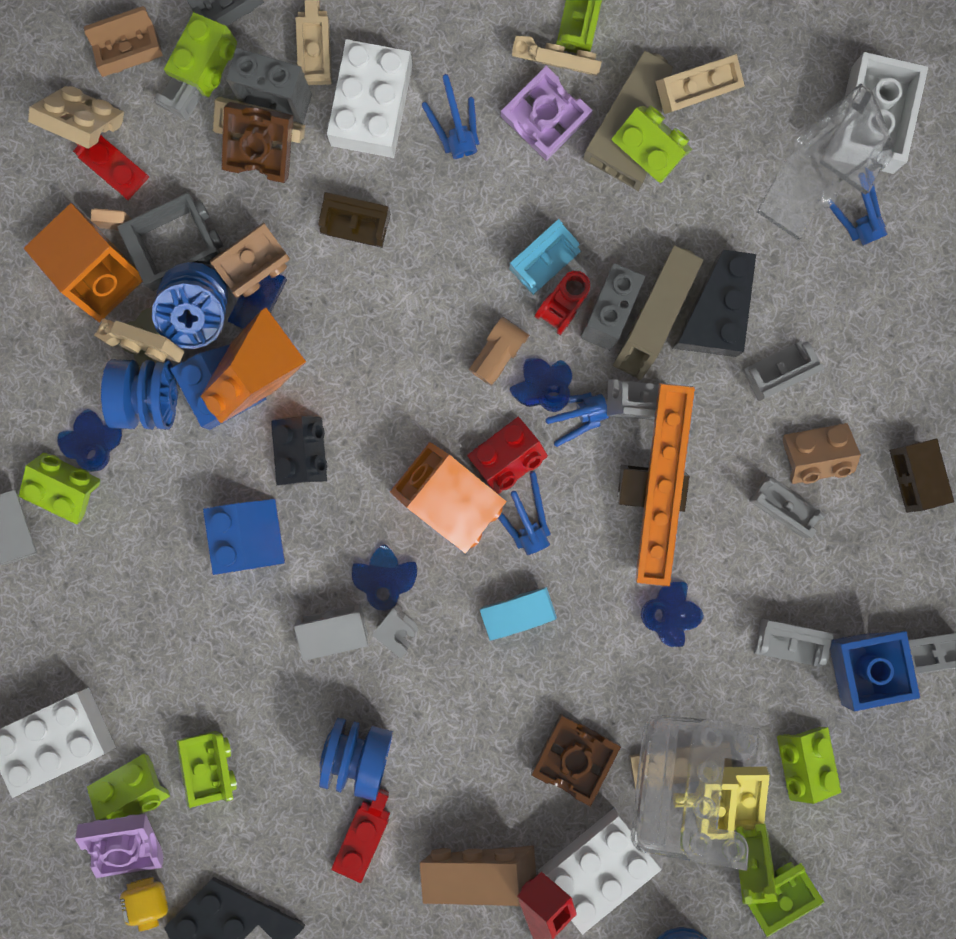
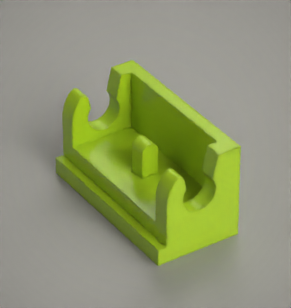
M566 0L556 45L564 46V51L577 53L578 50L591 52L602 0Z
M756 824L754 830H744L742 826L737 827L734 837L743 904L778 902L766 824Z

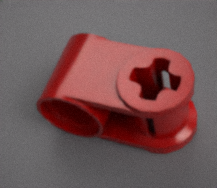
M581 271L568 272L554 291L548 295L534 317L545 320L556 328V333L561 336L589 293L590 281L586 274ZM570 281H578L583 285L584 291L577 296L571 295L566 290V284Z

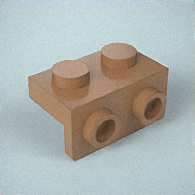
M144 6L84 26L85 35L92 45L96 66L102 77L119 73L124 69L147 63L163 56L155 26Z
M263 222L210 260V263L237 298L242 294L244 297L253 294L261 286L258 282L268 275L274 278L288 267L285 263L290 258Z
M848 423L785 434L783 436L784 448L792 467L790 475L792 484L802 482L810 484L819 479L834 476L842 478L856 471L861 454Z

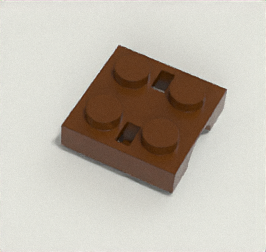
M228 102L224 106L222 170L234 173L257 170L259 173L265 174L267 180L285 183L289 177L293 115ZM233 133L243 134L239 140L233 139ZM273 141L281 142L282 149L272 147Z
M560 714L531 770V776L546 784H552L565 790L575 799L591 807L621 746L619 743ZM553 743L564 748L561 755L550 750ZM593 764L601 767L599 774L590 771Z

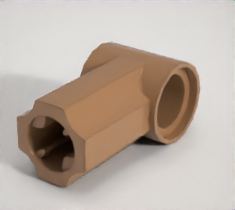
M502 317L486 340L488 341L475 359L469 371L492 386L505 369L509 360L516 357L518 350L530 335Z

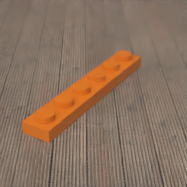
M659 383L635 578L637 583L670 586L695 391L693 386Z

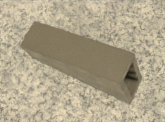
M647 51L643 52L587 147L583 158L586 162L638 192L646 178L647 172L611 139L637 107L644 105L648 108L651 105L662 113L663 108L655 81L671 76L673 66L669 65L663 56L656 53L650 54Z
M673 246L612 366L642 380L658 357L703 263V259L695 256L690 250Z

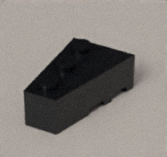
M723 250L717 256L672 349L737 357L744 352L756 254Z

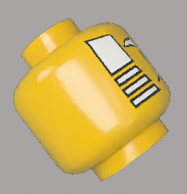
M153 877L126 884L127 890L123 891L120 895L125 924L128 926H138V932L159 926L158 919L164 917L168 912L164 885L158 881L154 882Z

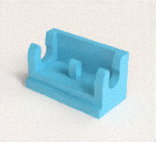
M558 219L510 262L509 270L534 295L581 252L578 248L580 244Z

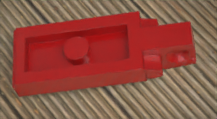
M101 135L99 136L98 143L89 149L77 144V147L73 150L78 156L77 158L128 201L149 178L143 170Z
M380 788L376 801L372 800L369 803L363 800L361 807H358L331 868L332 871L362 883L389 822L388 818L391 812L384 810L389 798L388 791Z

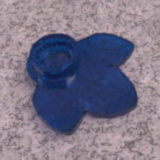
M539 358L526 359L523 364L525 381L510 387L511 395L527 407L541 405L550 412L561 411L570 401L568 386L572 381V370L569 365L563 360L557 361L550 366L546 361ZM556 392L559 395L553 397L549 393Z
M86 409L76 418L73 425L74 431L60 432L57 440L64 456L76 460L78 465L84 470L94 472L104 469L109 463L110 452L121 442L122 429L109 428L107 424H103L95 412ZM95 450L94 457L88 459L89 452Z
M384 544L373 553L369 565L363 563L353 564L352 580L356 588L367 594V600L373 608L385 611L397 604L400 594L409 591L413 587L417 577L416 562L399 564L394 552ZM380 588L389 590L390 595L387 600L378 598L377 592Z
M681 581L671 582L670 586H662L657 598L647 601L641 610V619L645 627L657 632L661 642L669 647H683L685 645L684 631L696 628L704 618V614L699 606L686 601L688 584ZM658 609L662 612V618L659 621L655 618V613Z

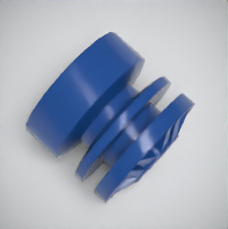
M187 262L172 267L164 274L160 281L153 303L152 320L156 331L180 348L196 349L205 347L216 340L223 329L227 309L228 290L225 281L214 269L201 263Z
M111 359L108 361L103 371L101 383L102 412L107 426L112 429H135L139 422H141L144 429L153 430L156 426L160 430H169L175 420L178 399L177 381L171 371L172 363L168 360H165L164 363L145 360L140 368L134 360Z
M338 717L331 732L327 735L319 765V787L329 789L333 775H337L336 792L341 793L348 778L355 780L354 796L376 801L393 731L371 726L365 740L360 739V724L354 721L349 736L344 735L346 719Z

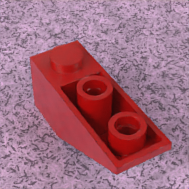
M542 871L534 879L527 881L522 887L521 892L517 895L533 939H554L577 915L571 896Z

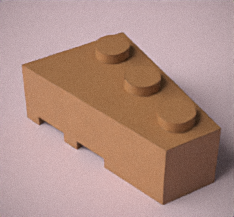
M534 845L484 850L467 849L460 852H451L448 848L432 850L431 854L420 862L423 904L520 906L517 895L521 892L522 887L527 881L537 876Z

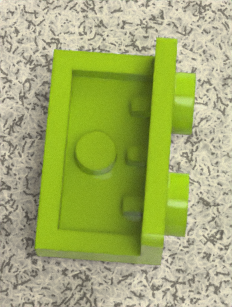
M193 12L163 70L168 76L196 87L203 96L209 98L213 90L220 84L221 74L228 61L234 56L237 40L227 26Z
M643 105L633 111L611 140L656 181L662 183L679 162L691 152L692 148L687 144L690 140L683 132L677 128L671 130L662 122L665 117L651 105L647 108Z
M42 453L26 465L19 497L77 525L85 515L90 494L99 487L101 480L86 470L78 469L60 460L55 455Z
M828 727L813 728L796 735L782 734L777 736L786 788L791 801L815 804L841 793Z
M212 731L176 740L187 807L192 808L219 800L226 802L233 800L232 791L236 790L237 785L233 770H228L227 758L231 757L228 738H223L222 733L218 731Z
M146 754L140 755L87 786L96 820H109L129 815H139L156 809L163 800L170 797L169 791L160 786L153 763Z
M789 862L775 871L777 875L775 886L778 902L747 904L767 938L825 903L805 872L802 863L794 866L792 862Z

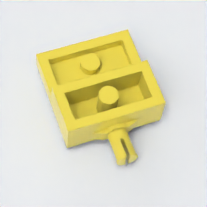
M699 767L698 786L695 792L674 793L675 808L695 807V824L699 839H733L734 830L737 827L742 826L744 830H754L756 824H764L770 776L767 767Z

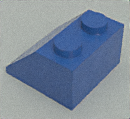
M230 344L199 353L171 368L200 426L208 430L222 423L208 410L206 403L200 396ZM266 397L258 401L257 403L253 404L252 406L246 408L245 410L241 411L240 413L236 414L235 416L267 400Z
M276 499L203 509L213 575L285 563Z
M907 631L858 634L831 641L830 653L842 706L855 712L920 699Z

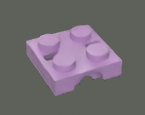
M545 66L501 110V118L547 161L591 117L593 110L581 99H575L568 94L561 85L559 77ZM529 95L534 99L533 107L525 100ZM558 123L566 130L562 135L554 128Z
M146 814L78 824L75 840L81 850L86 849L88 854L91 855L90 868L96 878L162 868L163 851Z

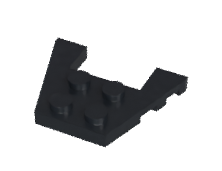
M213 877L167 923L164 929L169 939H245L259 925L272 939H294L304 929L305 924L301 920L294 919L280 912L279 909L271 905L268 906L252 898L251 895Z

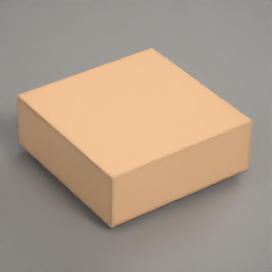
M97 208L91 210L90 221L99 228L118 230L117 226L132 220L129 215L120 210Z

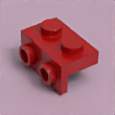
M518 416L467 454V457L491 489L499 494L503 490L510 489L527 472L538 468L548 455L537 437Z

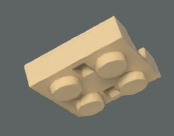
M64 86L30 106L28 122L89 149L98 143L101 131L104 133L108 130L114 132L120 128L123 122L124 111L113 107L105 100L92 98L76 87Z

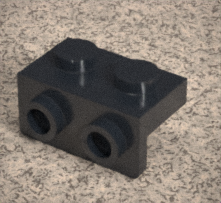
M297 416L272 420L276 486L327 481V461L324 446L325 431L322 418Z

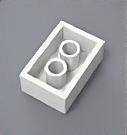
M346 39L327 131L331 146L394 158L412 70L410 51Z
M863 52L851 67L831 160L894 174L906 164L928 67Z
M87 688L0 729V773L12 798L116 748L90 689Z
M614 807L538 870V874L542 871L571 896L577 913L571 921L583 935L662 869L655 857Z

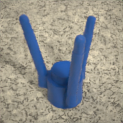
M444 74L442 78L455 128L449 131L450 137L446 136L426 102L422 103V108L442 141L445 153H451L453 159H459L464 157V154L466 156L475 154L477 152L476 145L480 144L476 129L475 103L473 97L468 98V131L467 126H462L449 76Z
M865 167L863 169L865 179L863 174L860 173L857 175V180L868 215L856 220L858 227L855 228L831 199L826 201L835 216L849 232L852 241L860 239L862 246L888 235L881 217L870 168Z
M591 392L582 395L538 397L525 400V403L528 405L581 402L577 404L576 410L546 418L545 422L547 424L578 416L582 423L587 422L554 442L556 447L590 429L600 427V421L609 418L607 416V404L602 394L592 396Z
M534 471L530 472V479L539 526L537 522H530L516 491L511 492V497L524 525L523 528L519 529L521 535L518 534L503 513L498 517L499 521L514 539L517 548H524L526 555H531L550 546L547 536L551 535L546 524L540 489Z

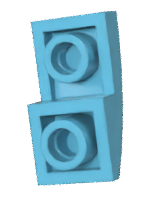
M547 587L518 594L512 599L486 605L480 609L490 641L543 625L557 618Z

